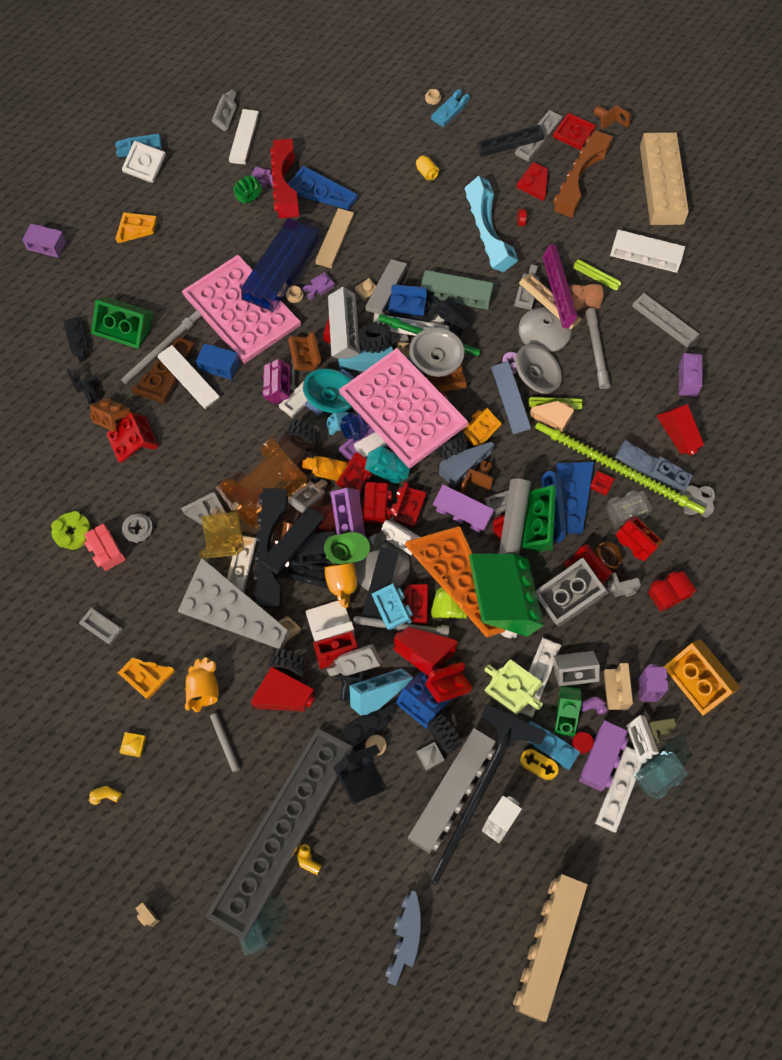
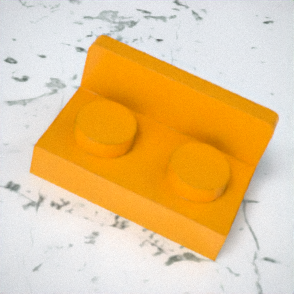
M488 408L482 411L479 409L471 416L473 419L468 422V426L462 430L466 440L473 447H477L487 441L501 426V422Z

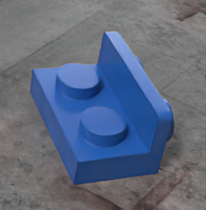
M393 284L391 287L389 312L424 316L427 288Z

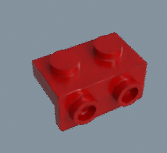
M404 482L403 488L399 487L397 498L399 499L397 504H393L390 514L393 515V521L398 524L415 528L426 498V492L410 488L409 483Z

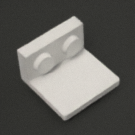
M339 601L306 611L314 641L352 631L354 635V628L349 620L346 608L342 607Z

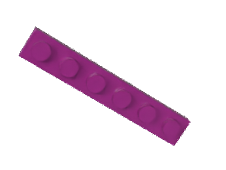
M549 244L542 258L562 328L569 329L577 318V312L556 245Z

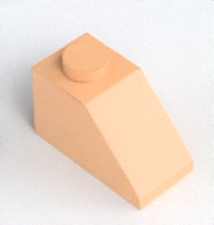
M556 401L532 407L530 417L554 430H560L562 434L572 419L574 410L569 404Z

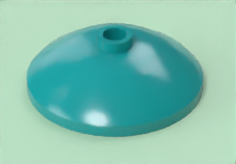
M318 369L306 376L303 383V393L314 407L329 413H341L352 407L339 392L340 388L352 381L348 376L332 369Z

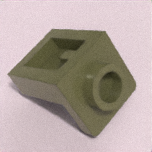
M674 718L648 724L656 745L659 743L658 735H669L676 727Z

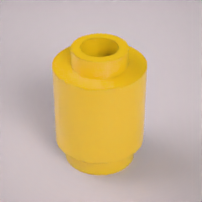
M425 155L417 159V170L426 180H434L439 172L436 164Z

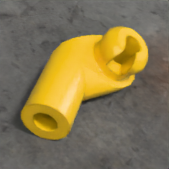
M103 786L91 791L89 802L97 805L101 802V799L108 798L118 803L122 793L108 786Z
M302 844L297 850L300 867L318 875L322 865L312 861L309 845Z

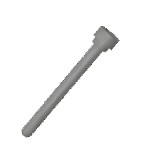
M361 616L354 617V623L386 628L384 621L381 619ZM404 623L393 628L394 630L403 631L407 627H412L447 638L449 634V626L447 625L434 628Z

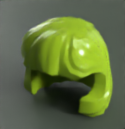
M442 587L439 588L435 595L431 616L434 618L451 617L466 619L467 615Z

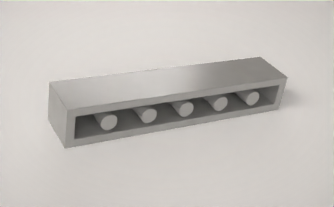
M475 728L473 729L408 836L410 842L429 854L432 849L437 851L442 842V839L439 837L443 831L448 832L454 822L451 820L454 812L458 814L462 809L464 802L461 800L465 794L469 796L475 786L472 782L476 776L480 778L486 767L483 763L486 758L490 760L496 751L494 744L496 741Z

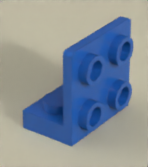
M421 672L403 688L395 704L427 729V723L435 718L438 712L452 699L438 703L425 685L429 676Z

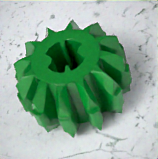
M245 175L244 178H240L239 181L235 182L233 190L237 200L243 204L251 203L253 200L256 201V198L260 197L262 192L260 181L253 177V175Z

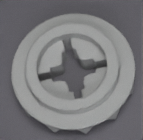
M143 514L129 516L122 525L124 537L129 542L135 543L145 541L148 536H151L153 529L151 520ZM139 523L140 527L143 529H140L139 533L136 534L135 530L133 529L137 528V525Z

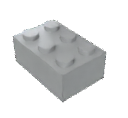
M583 558L536 590L538 600L558 627L608 594Z

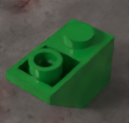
M560 686L554 734L575 736L582 702L580 688Z

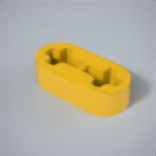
M528 749L521 755V765L545 780H552L558 774V765L537 751ZM531 754L534 756L533 760L539 764L537 765L531 762L529 765L526 763L527 759L524 757H529ZM540 765H543L544 767H548V765H551L554 774L549 773V775H546V770L540 767Z

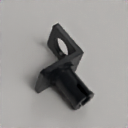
M69 368L66 369L76 392L83 391L88 404L94 403L91 398L92 396L95 402H98L99 397L94 389V386L100 384L97 376L95 375L76 383Z
M364 671L360 672L359 678L335 675V680L342 682L340 701L345 702L346 700L350 702V685L363 681Z

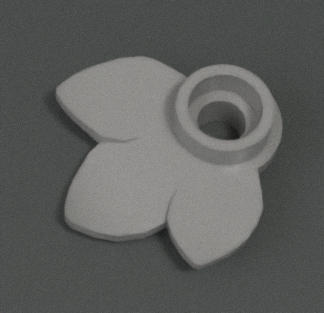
M691 485L687 487L686 491H680V495L683 496L685 494L690 500L706 508L702 516L706 518L713 513L715 493L711 487L703 486L698 488ZM702 494H706L708 498L703 497ZM686 506L683 507L686 514L694 515L698 513Z

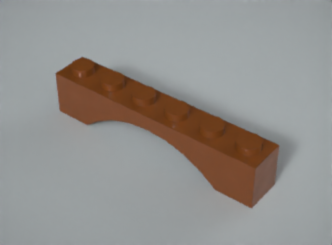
M594 130L592 136H588L585 143L586 147H582L580 151V158H576L573 170H570L567 174L566 183L563 182L561 185L560 194H556L554 198V211L573 218L581 199L578 180L589 166L606 157L611 147L613 136Z

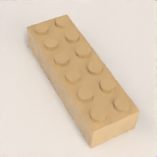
M677 132L644 133L640 151L650 225H682L685 223L689 211Z
M563 874L551 881L548 893L551 894L550 900L544 903L541 912L544 919L543 922L538 923L534 937L537 938L536 945H531L527 959L531 961L529 967L524 968L520 982H523L521 991L516 992L513 1005H516L515 1011L542 1022L547 1021L588 884Z

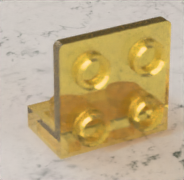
M238 512L210 514L201 517L206 544L199 551L200 559L233 556L245 549Z

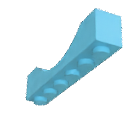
M478 176L465 187L466 198L470 202L471 212L475 216V223L481 233L480 237L486 247L485 251L489 256L491 267L494 270L505 272L519 260L514 247L504 243L494 230L491 215L494 192L490 181Z

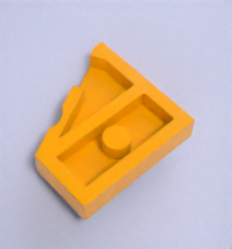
M123 212L116 235L117 243L154 234L157 224L156 216Z
M132 658L118 674L149 700L172 676L175 670L169 666H159L156 663L143 662L142 660Z

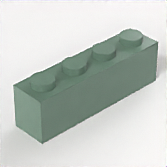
M425 270L421 287L427 288V293L435 296L436 300L445 301L450 296L457 304L488 310L493 283Z

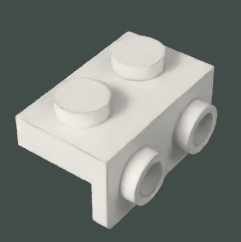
M386 520L381 529V532L387 535V541L412 555L405 546L406 541L420 538L418 535L393 520L391 522Z

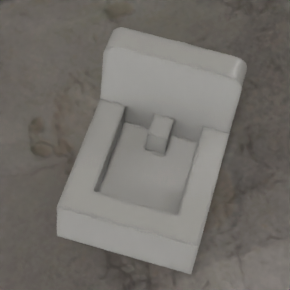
M612 573L607 581L609 591L613 592L615 597L625 595V597L632 596L637 593L636 591L641 585L638 578L619 583L616 573Z

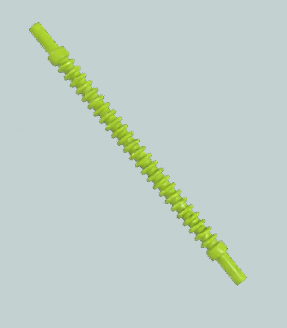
M540 422L535 426V429L551 436L552 440H559V443L563 442L564 446L567 444L568 448L573 447V450H578V453L586 454L587 458L592 457V460L596 459L597 463L605 464L606 468L611 467V470L615 469L616 473L619 471L620 475L625 474V477L629 476L630 480L634 479L635 483L638 481L640 485L644 484L645 488L648 486L649 490L654 489L655 493L658 491L659 495L663 494L664 498L667 496L669 500L673 499L674 503L677 501L679 502L678 505L686 506L703 515L706 508L690 500L687 495L684 494L682 496L680 492L676 493L675 489L672 491L670 490L671 487L666 488L665 484L662 486L661 482L656 483L655 479L652 481L651 477H646V474L643 476L641 472L637 473L636 469L633 471L632 467L627 468V465L623 466L622 462L617 463V460L613 461L612 457L608 458V455L604 456L603 452L598 453V450L594 451L593 447L590 449L589 445L584 446V443L580 444L579 440L575 441V438L571 439L570 435L565 436V433L561 434V431L558 429L554 430Z

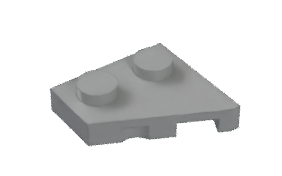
M214 492L181 508L185 515L213 533L232 525Z

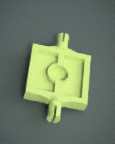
M511 659L499 670H496L490 664L487 665L485 672L492 676L491 683L485 689L487 694L515 715H518L528 704H531L537 710L542 707L543 703L534 697L535 693L543 685L539 679Z

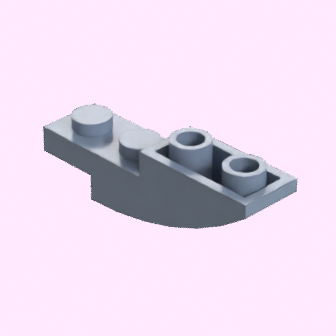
M626 440L621 444L615 456L618 460L632 467L633 471L636 469L637 473L641 472L643 476L646 474V477H651L652 481L655 479L656 483L661 482L662 486L665 484L666 487H671L675 490L686 491L693 476L660 456L657 459Z
M413 890L411 895L406 894L402 904L405 911L402 917L398 915L394 925V929L397 930L396 935L404 938L403 942L398 941L394 954L397 955L395 964H389L385 975L389 978L388 983L394 986L397 985L404 964L413 968L419 945L421 929L420 908L417 893Z

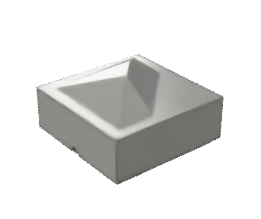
M435 742L416 751L426 771L445 761Z

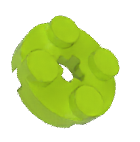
M77 511L66 513L52 523V537L61 548H68L69 550L78 549L85 545L84 542L87 539L84 535L91 530V525L87 518ZM71 527L76 528L72 535L67 533Z

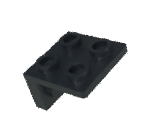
M377 745L347 755L333 767L353 805L385 791L371 764L375 761L374 757L380 752Z

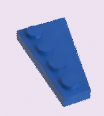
M302 166L288 182V185L297 192V196L347 210L358 199V194L305 166Z
M594 462L556 464V473L559 474L561 480L566 534H582Z

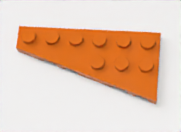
M460 526L406 541L405 546L486 637L506 631L482 623L469 561V555L472 552Z

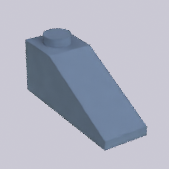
M489 442L464 450L462 453L459 452L458 455L454 454L448 459H443L439 465V475L456 488L464 481L469 469L475 470L482 461L493 453L494 443Z

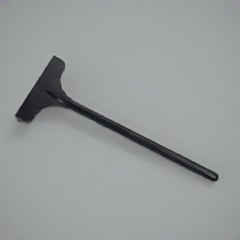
M485 705L482 716L496 727L499 743L430 879L431 884L436 885L439 882L504 752L514 742L520 740L541 744L547 738L546 731L493 706Z

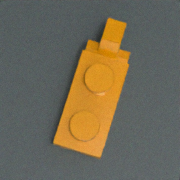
M314 456L313 458L303 460L302 468L313 470L312 473L317 477L336 481L347 465V462Z

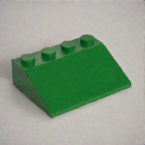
M515 554L469 555L482 623L526 637L544 625L528 559Z

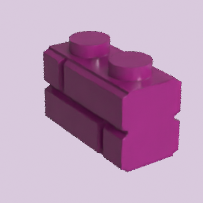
M281 359L264 365V389L262 391L264 399L273 404L289 399L290 365Z

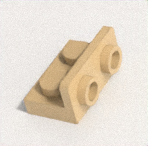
M620 663L617 669L604 670L608 710H628L633 704L628 663Z

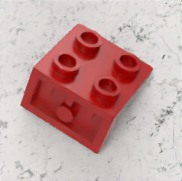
M130 412L116 425L115 431L107 432V437L120 463H123L140 447L154 450L159 446L147 418Z

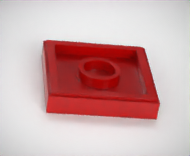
M568 113L553 133V138L581 150L585 146L588 136H591L594 130H596L597 125Z

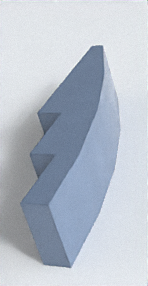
M509 362L492 366L491 369L513 435L530 430L531 427Z

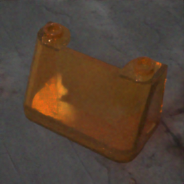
M272 437L261 448V453L266 459L239 483L232 478L225 479L215 487L230 509L251 528L261 525L258 524V513L262 511V505H259V494L263 493V488L287 489L289 499L292 494L306 485L307 482L306 475Z

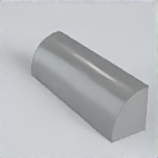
M341 287L328 296L331 354L335 358L348 359L360 354L356 296L352 291Z
M518 478L510 480L499 554L520 555L531 485L530 481Z

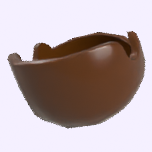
M602 542L594 550V553L609 570L618 568L623 561L618 546L612 542Z

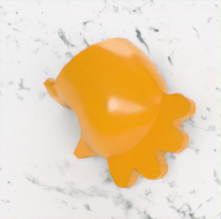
M354 562L343 565L332 564V566L325 567V578L330 592L337 596L342 607L348 608L350 594L357 588V572Z
M207 657L203 660L197 659L194 666L189 667L185 687V709L188 711L192 708L194 712H199L203 706L212 705L218 701L219 686L214 674L216 662L211 661ZM195 697H201L199 700H191Z

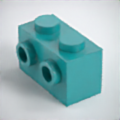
M382 446L368 452L365 470L394 484L408 479L410 469L395 453Z

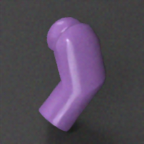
M591 697L581 702L580 709L583 712L593 708L597 710L599 715H602L608 711L606 702L599 697Z

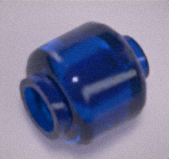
M352 412L341 418L339 427L346 439L357 441L364 437L363 433L367 430V427L361 415Z

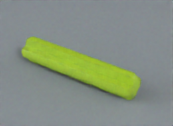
M580 259L574 264V269L615 291L621 286V281Z
M529 397L528 406L532 408L559 401L560 403L569 404L572 409H582L583 401L581 398Z

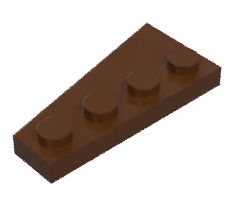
M179 337L171 344L186 361H188L195 347L194 342ZM159 360L152 365L153 368L147 374L145 373L141 377L138 385H134L131 388V392L165 404L178 379Z

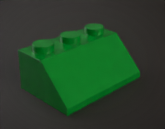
M109 297L96 299L91 334L140 349L151 328L153 311Z
M552 485L529 492L522 548L537 552L553 550L556 486Z

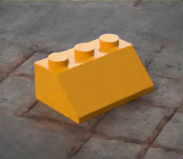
M701 639L691 643L664 666L702 716L741 688Z

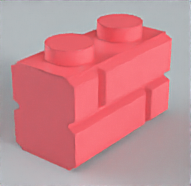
M101 524L85 533L84 536L87 541L84 544L89 552L93 551L96 555L92 558L97 567L102 566L107 571L126 560L105 524Z

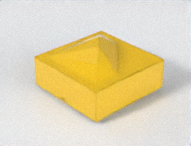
M125 732L119 753L141 757L146 736Z

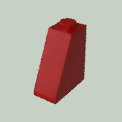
M688 404L656 415L680 454L688 453L689 456L699 452L698 448L704 446Z
M407 627L395 635L393 650L429 676L432 670L440 669L455 654L458 642L451 638Z
M271 667L250 702L257 709L305 712L307 707H312L316 697L314 696V689Z

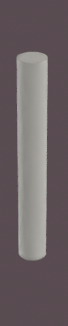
M217 713L210 715V719L231 770L234 773L240 770V767Z

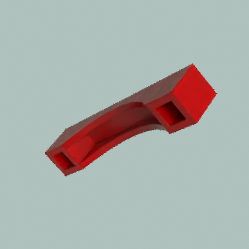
M293 139L273 140V147H270L273 197L274 200H277L274 201L275 212L278 211L279 218L299 217L297 192L284 180L286 172L295 163Z

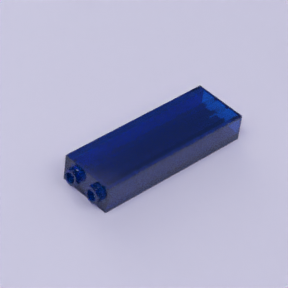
M288 218L242 285L241 299L273 312L317 245L319 230Z

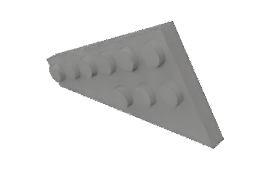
M201 558L178 612L282 650L290 631Z

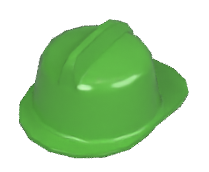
M357 532L331 536L324 544L326 558L335 565L358 562L363 560L370 551V544L367 538Z

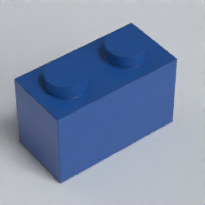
M204 344L196 363L200 371L232 380L240 361L238 353L233 350H225L216 345Z

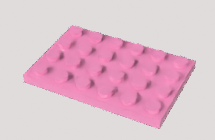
M239 255L182 291L184 297L196 310L200 311L202 317L225 343L238 353V357L244 364L301 326L298 318Z
M397 348L339 389L340 394L409 469L468 426V421Z

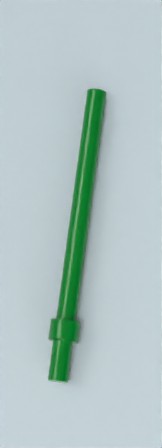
M379 314L378 321L391 325L390 327L395 329L400 328L414 334L424 330L402 322L401 319L396 317L391 318L383 314ZM463 344L464 352L479 356V349Z

